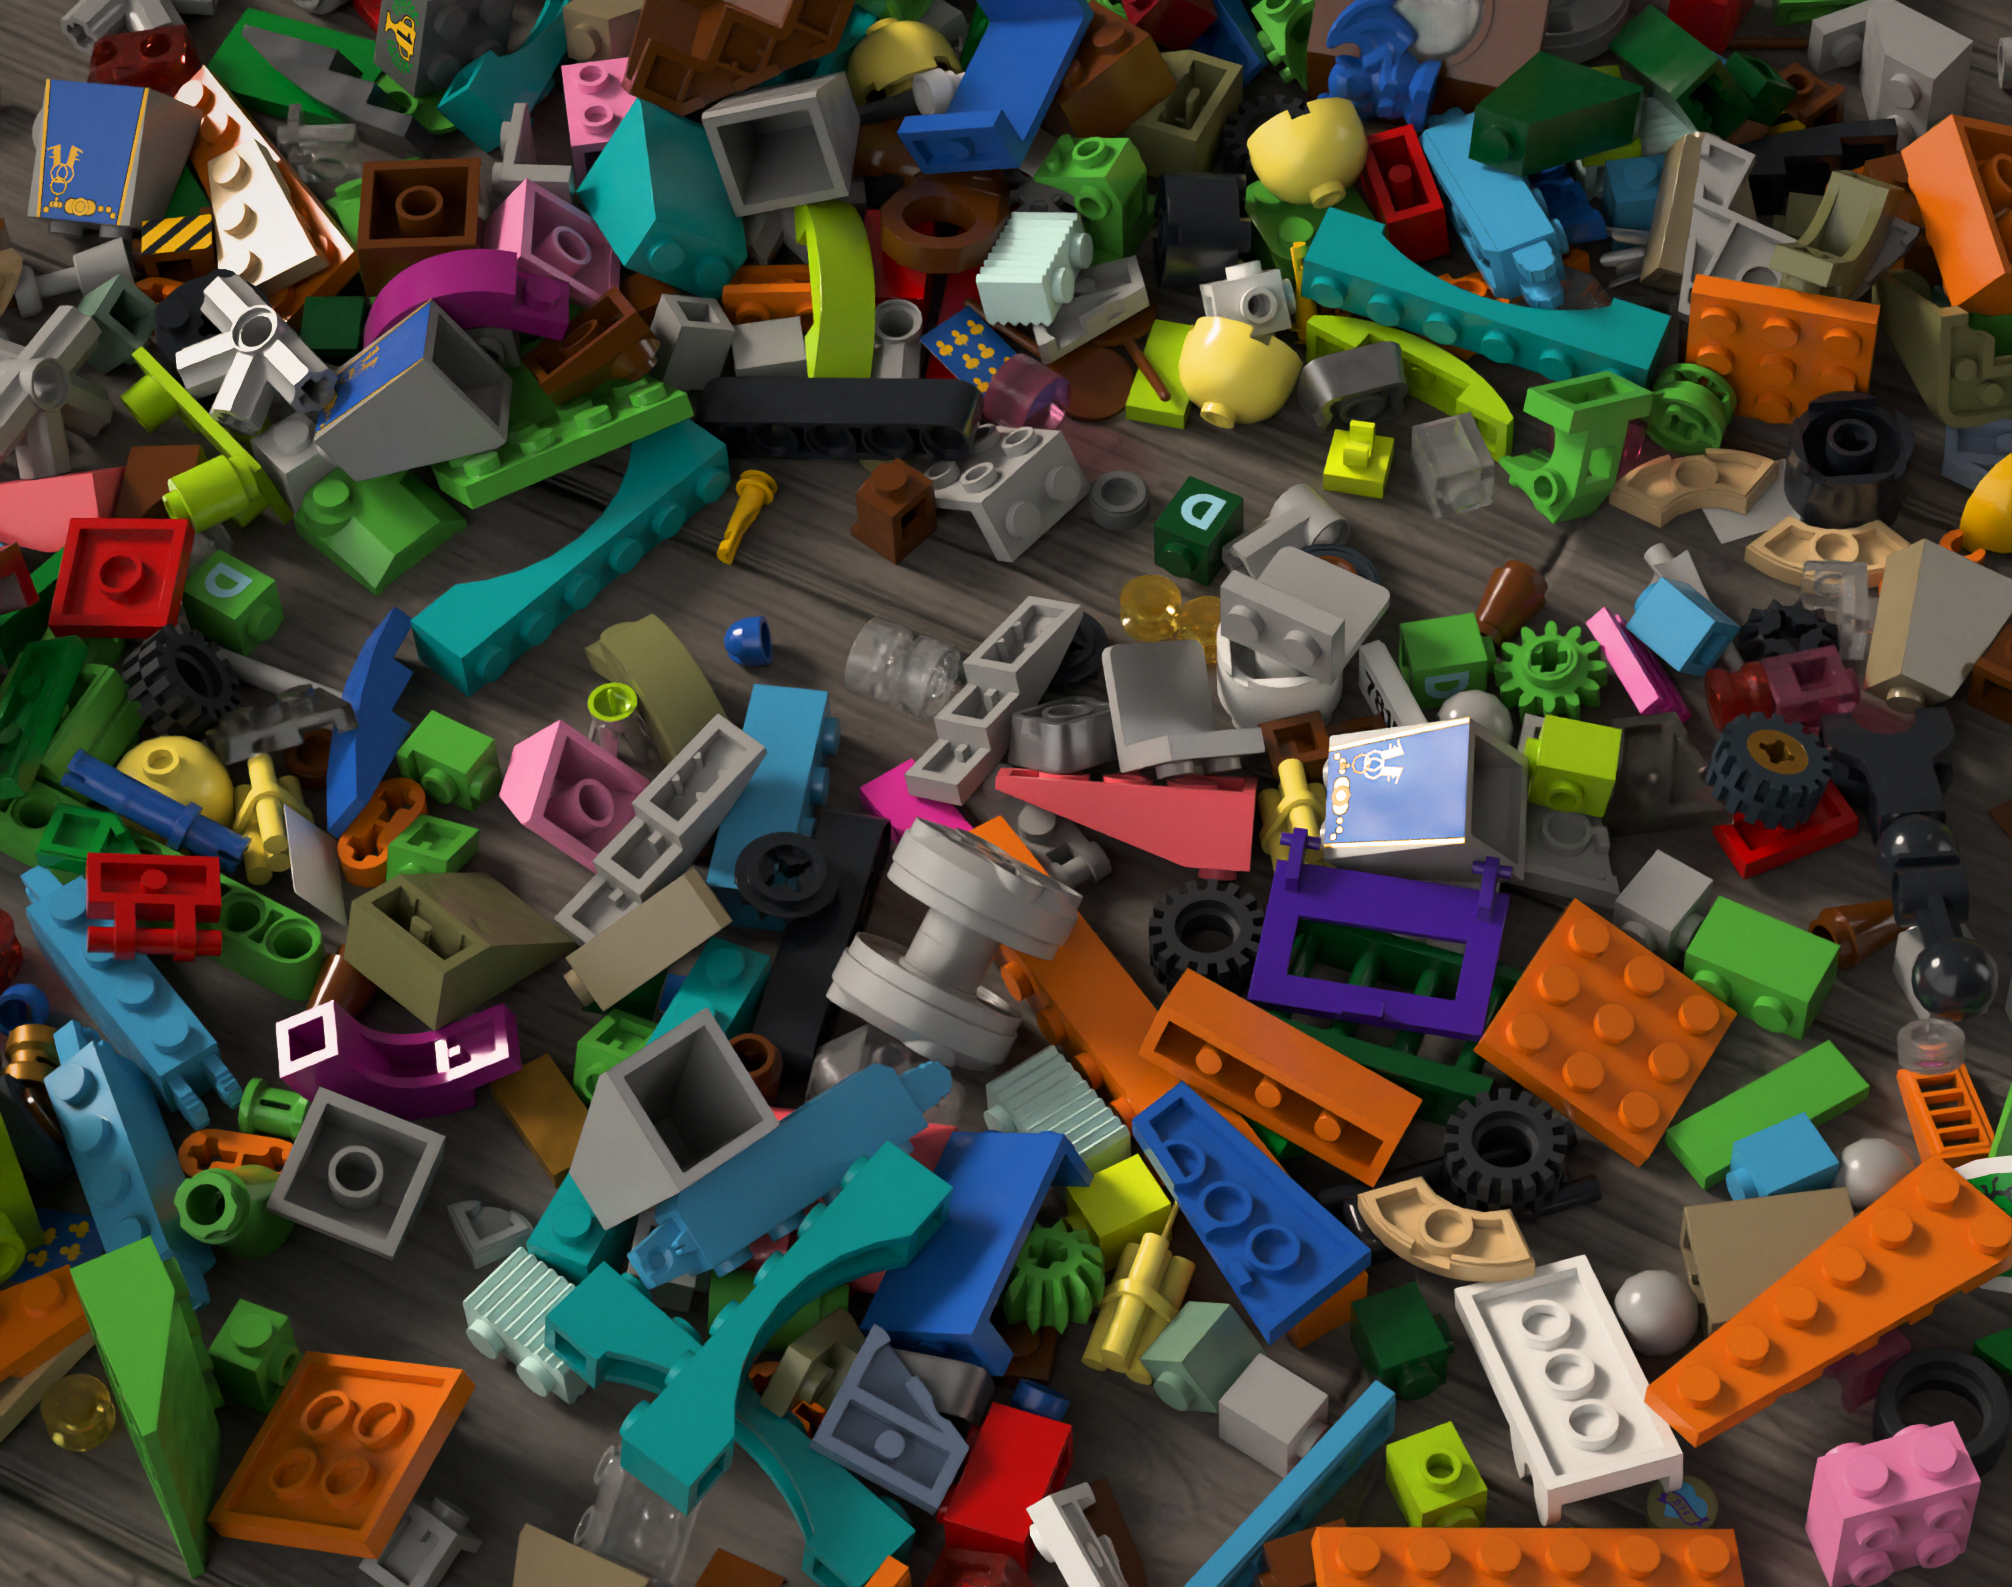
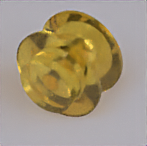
M1142 575L1130 580L1122 588L1119 597L1121 607L1120 623L1123 630L1132 638L1143 642H1158L1175 634L1182 622L1180 609L1182 598L1178 586L1170 579L1159 575Z
M1203 596L1192 599L1182 606L1177 615V627L1179 630L1177 640L1195 639L1199 641L1204 650L1206 664L1217 663V630L1221 622L1220 598Z
M73 1374L63 1377L47 1389L41 1401V1415L47 1425L48 1434L52 1441L62 1449L75 1452L93 1449L102 1444L111 1435L115 1427L116 1412L110 1400L108 1389L102 1381L94 1376Z

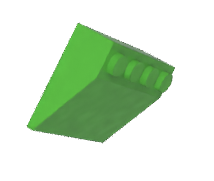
M148 1236L69 1270L120 1415L193 1579L204 1574L206 1571L211 1525L207 1518L214 1505L222 1434L214 1410L225 1406V1402L212 1370H214V1367L200 1335L202 1330L188 1298L190 1292L179 1264L174 1256L162 1261L151 1236Z

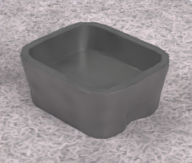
M1386 341L1337 352L1314 359L1303 368L1297 392L1298 403L1313 423L1319 436H1333L1335 429L1349 431L1351 420L1370 422L1377 425L1393 421L1402 414L1404 410L1402 399L1407 394L1408 385L1404 374L1400 344L1394 341Z
M1070 696L1023 709L1012 714V730L1008 754V763L1045 773L1061 774L1081 771L1118 759L1109 702L1098 701L1087 696Z
M892 1348L911 1376L917 1375L933 1397L934 1407L940 1416L950 1420L962 1438L967 1437L972 1425H980L995 1393L994 1382L985 1369L958 1360Z

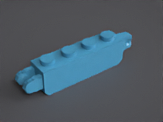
M1459 107L1448 109L1443 114L1430 116L1427 121L1428 129L1424 130L1418 138L1444 205L1445 215L1496 298L1513 299L1523 295L1526 302L1530 304V308L1554 310L1559 305L1564 304L1565 296L1560 281L1566 279L1561 255L1569 252V245L1560 221L1557 218L1550 220L1547 205L1539 188L1530 190L1527 175L1519 177L1468 158L1475 112L1466 115Z
M39 865L20 875L23 884L26 886L27 898L32 903L26 907L25 913L31 924L37 945L47 963L122 1056L134 1061L146 1074L155 1099L163 1109L170 1114L179 1110L194 1130L199 1131L210 1124L208 1110L199 1098L203 1094L214 1089L219 1098L232 1110L240 1106L243 1091L237 1080L233 1077V1074L229 1072L222 1062L217 1042L146 954H135L134 961L113 960V953H87L88 926L113 927V920L87 919L86 880L82 875L64 886L48 868Z
M72 1019L53 1034L61 1066L43 1080L105 1252L107 1254L151 1236L162 1261L173 1256L176 1258L190 1292L188 1298L194 1311L199 1312L210 1304V1293L206 1289L208 1287L203 1274L214 1266L216 1258L209 1243L195 1239L180 1226V1214L174 1205V1199L177 1189L185 1180V1176L149 1080L134 1061L116 1053L110 1042H106L104 1039L101 1040L97 1031L90 1027H82L80 1022Z
M931 1060L898 1076L892 1067L874 1063L859 1073L855 1072L781 1119L779 1127L680 1193L657 1204L654 1220L658 1227L627 1254L640 1280L650 1290L686 1273L691 1278L713 1269L718 1278L754 1257L748 1245L764 1234L768 1233L772 1241L775 1242L800 1227L806 1217L802 1209L820 1197L826 1206H829L842 1191L840 1184L844 1175L861 1155L865 1154L871 1159L887 1140L906 1154L913 1152L915 1149L909 1139L929 1126L922 1113L951 1093L950 1088L954 1086L950 1075L951 1070L941 1065L940 1061L933 1062Z

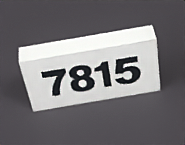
M1377 640L1361 645L1359 647L1358 686L1374 715L1381 713L1387 728L1428 723L1385 644Z

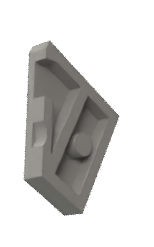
M1136 255L1081 269L1075 279L1074 295L1071 302L1062 303L1049 327L1042 322L1038 326L1032 324L1043 365L1054 362L1150 306Z

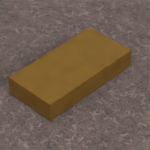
M546 1053L523 1065L522 1070L490 1082V1087L495 1101L555 1188H558L569 1173L588 1110L550 1055Z

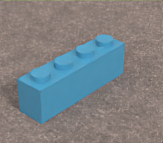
M754 684L743 731L765 746L767 754L719 826L706 881L733 918V921L727 926L784 932L786 924L782 918L769 915L761 921L754 907L751 905H741L737 885L734 884L736 861L742 850L749 843L770 833L793 832L814 839L818 828V820L813 818L815 805H825L829 791V768L824 767L827 755L836 756L838 752L841 721L840 718L831 717L828 691ZM775 870L774 886L785 884L790 890L796 891L798 876L786 878L781 872L778 873Z

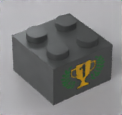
M382 0L373 63L414 98L447 88L452 83L458 70L489 50H492L498 57L506 55L515 0Z

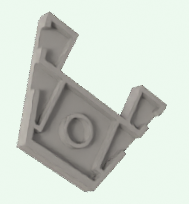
M1707 133L1702 140L1678 306V319L1688 324L1691 292L1696 274L1778 288L1783 273L1769 268L1776 244L1797 241L1790 236L1731 211L1755 164V154ZM1894 217L1874 263L1849 300L1857 301L1916 244L1920 236V227Z

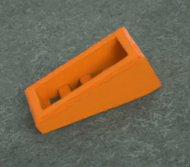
M1959 1061L1955 1066L1954 1062H1951L1949 1064L1931 1065V1067L1930 1065L1928 1067L1922 1066V1068L1915 1067L1918 1068L1915 1070L1912 1068L1897 1070L1896 1079L1921 1162H1924L1935 1153L1950 1167L1955 1169L1974 1160L1988 1158L1995 1135L1963 1061ZM1952 1083L1953 1087L1951 1089L1921 1092L1920 1087ZM1957 1101L1958 1107L1929 1110L1927 1106ZM1958 1120H1963L1964 1125L1936 1128L1935 1126L1936 1123ZM1966 1138H1968L1970 1142L1967 1144L1944 1147L1943 1142Z

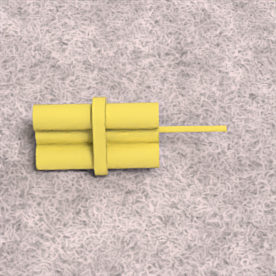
M255 733L253 734L256 754L252 755L247 762L251 785L243 784L234 789L236 819L232 825V831L252 839L248 850L242 853L245 855L243 859L246 876L251 884L263 885L271 880L272 871L282 872L291 867L284 804L314 825L315 822L312 812L304 805L299 779L289 775L277 780L272 757L262 753L259 735Z
M1294 758L1280 763L1278 773L1281 782L1278 785V790L1273 788L1265 789L1257 796L1263 823L1259 833L1262 850L1271 857L1274 873L1277 859L1288 861L1290 846L1280 845L1282 832L1293 833L1294 828L1297 827L1308 829V836L1320 837L1321 825L1326 819L1327 794L1325 787L1320 783L1308 784L1302 762ZM1321 847L1319 851L1306 850L1304 863L1336 868L1323 860L1324 853Z
M1174 1201L1161 1236L1145 1233L1141 1244L1126 1243L1111 1284L1105 1287L1104 1297L1101 1298V1306H1098L1101 1310L1081 1359L1082 1363L1098 1371H1106L1109 1368L1116 1372L1126 1373L1128 1378L1144 1385L1152 1384L1153 1377L1139 1358L1179 1313L1196 1267L1193 1262L1186 1258L1172 1256L1171 1251L1168 1250L1170 1243L1167 1239L1179 1210V1205L1176 1201Z

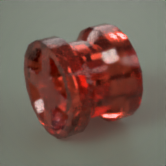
M1760 661L1744 662L1739 670L1730 672L1720 667L1707 669L1704 677L1705 697L1709 715L1716 730L1723 731L1729 721L1733 723L1735 717L1741 714H1745L1750 718L1752 712H1763L1766 719H1771V691L1767 675Z

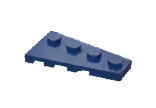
M1183 1081L1132 1119V1134L1269 1346L1371 1265V1249Z

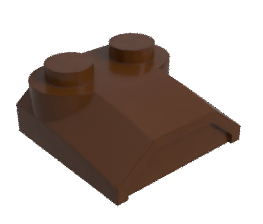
M614 286L569 320V325L562 341L546 338L520 359L539 382V386L555 406H559L591 391L610 379L618 380L624 377L628 381L639 379L657 363V358L654 354L659 349L660 342L618 288Z

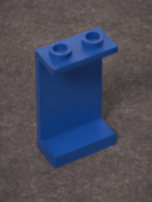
M976 0L990 23L944 114L905 116L897 132V135L923 174L1021 167L1095 14L1087 0Z
M986 1130L984 1132L952 1131L933 1171L934 1174L953 1187L948 1219L906 1267L886 1270L859 1330H861L866 1338L873 1325L876 1324L883 1328L891 1338L889 1342L891 1348L958 1360L981 1367L990 1376H1004L1014 1353L991 1324L989 1318L1050 1186L1089 1187L1094 1175L1065 1134L1052 1131H1042L1040 1133H1003L997 1130Z

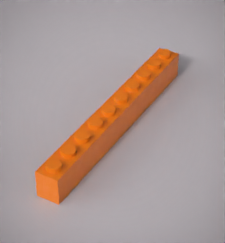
M1001 815L968 831L998 846L1010 856L1042 874L1049 876ZM1078 911V919L1065 945H1060L1053 960L1037 958L1001 943L994 960L1001 968L1003 981L1010 994L1019 1002L1024 999L1028 1002L1036 1013L1038 1026L1045 1039L1051 1045H1055V1047L1061 1045L1071 1057L1074 1071L1079 1072L1082 1080L1087 1081L1090 1089H1094L1106 1102L1107 1107L1111 1108L1114 1116H1118L1122 1125L1127 1126L1130 1137L1135 1139L1132 1134V1119L1183 1081L1137 1055L1158 1013L1156 1008ZM1183 1081L1288 1175L1238 1111ZM1144 1153V1159L1149 1171L1160 1185L1165 1186ZM1365 1270L1362 1271L1286 1332L1298 1349L1350 1320L1351 1302L1367 1297L1368 1273Z

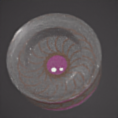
M1929 1018L1913 1021L1898 1032V1062L1906 1070L1922 1075H1940L1952 1072L1965 1061L1964 1032L1952 1022L1942 1019Z

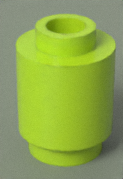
M236 454L228 459L224 455H219L168 479L170 492L162 496L170 518L189 519L196 531L195 535L248 511L249 503L259 499L260 493L249 466L240 454Z

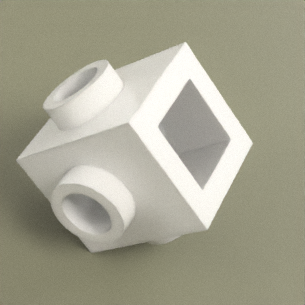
M1260 260L1226 267L1227 279L1199 285L1206 317H1222L1254 327L1250 337L1252 339L1269 345L1271 337H1276L1275 332L1292 328L1289 314L1296 313L1295 295L1289 279L1281 278L1280 269L1262 270ZM1252 297L1254 301V308L1250 313L1248 309V303L1250 298Z

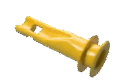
M1294 242L1290 250L1296 279V313H1294L1296 323L1292 324V328L1289 331L1298 333L1300 341L1293 343L1306 344L1307 321L1313 315H1318L1316 301L1301 296L1303 276L1301 258H1304L1307 254L1306 242Z
M759 470L744 471L740 475V481L736 484L739 500L724 533L725 540L720 543L716 553L717 558L725 564H732L743 535L757 518L762 505H769L773 502V494L777 492V484L765 472Z

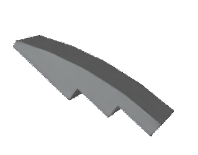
M1028 596L963 662L967 685L934 717L938 740L904 774L909 795L960 806L967 801L1009 749L1012 714L1037 706L1045 693L1083 618L1081 605Z
M717 713L632 802L636 816L593 860L597 874L554 917L557 928L581 947L682 876L732 809L767 754L765 746Z

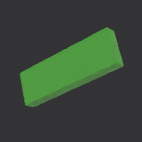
M1827 1040L1667 1129L1665 1144L1705 1191L1726 1179V1175L1730 1171L1733 1142L1802 1112L1806 1113L1815 1128L1867 1100L1870 1086L1834 1044Z

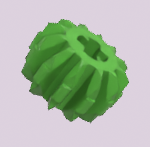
M1062 1219L1052 1228H1042L1034 1220L995 1305L996 1307L1003 1308L1008 1325L1027 1320L1033 1335L1043 1325H1052L1062 1335L1068 1320L1079 1324H1087L1092 1308L1101 1306V1298L1105 1294V1260L1103 1255H1101V1247L1091 1245L1086 1229L1068 1233Z

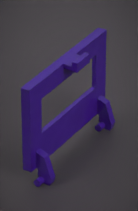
M1295 827L1293 833L1282 832L1280 845L1290 846L1288 861L1277 859L1247 1001L1264 1009L1479 1042L1485 1033L1510 904V894L1496 892L1498 878H1512L1513 866L1500 865V858L1486 856L1485 862L1473 861L1472 874L1483 875L1481 889H1471L1304 863L1306 850L1319 851L1321 838L1308 836V829ZM1299 919L1466 944L1455 1001L1287 975Z

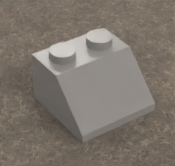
M1869 0L1859 84L1869 120L1895 118L1898 131L1896 151L1901 152L1928 132L1939 120L1951 114L1962 116L1974 41L1896 0Z
M319 1086L268 1200L266 1211L393 1261L418 1218L443 1160L445 1136Z

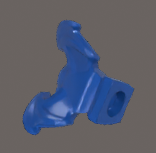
M1355 0L1339 14L1332 24L1327 35L1326 45L1329 49H1333L1346 43L1356 44L1360 51V57L1357 58L1351 55L1337 56V64L1334 65L1328 77L1329 93H1322L1317 99L1334 97L1348 99L1354 104L1362 122H1372L1375 117L1387 118L1389 120L1403 117L1407 125L1413 124L1414 130L1422 133L1433 109L1442 62L1428 59L1419 63L1416 57L1407 50L1416 42L1418 34L1408 20L1393 8V4L1398 0Z

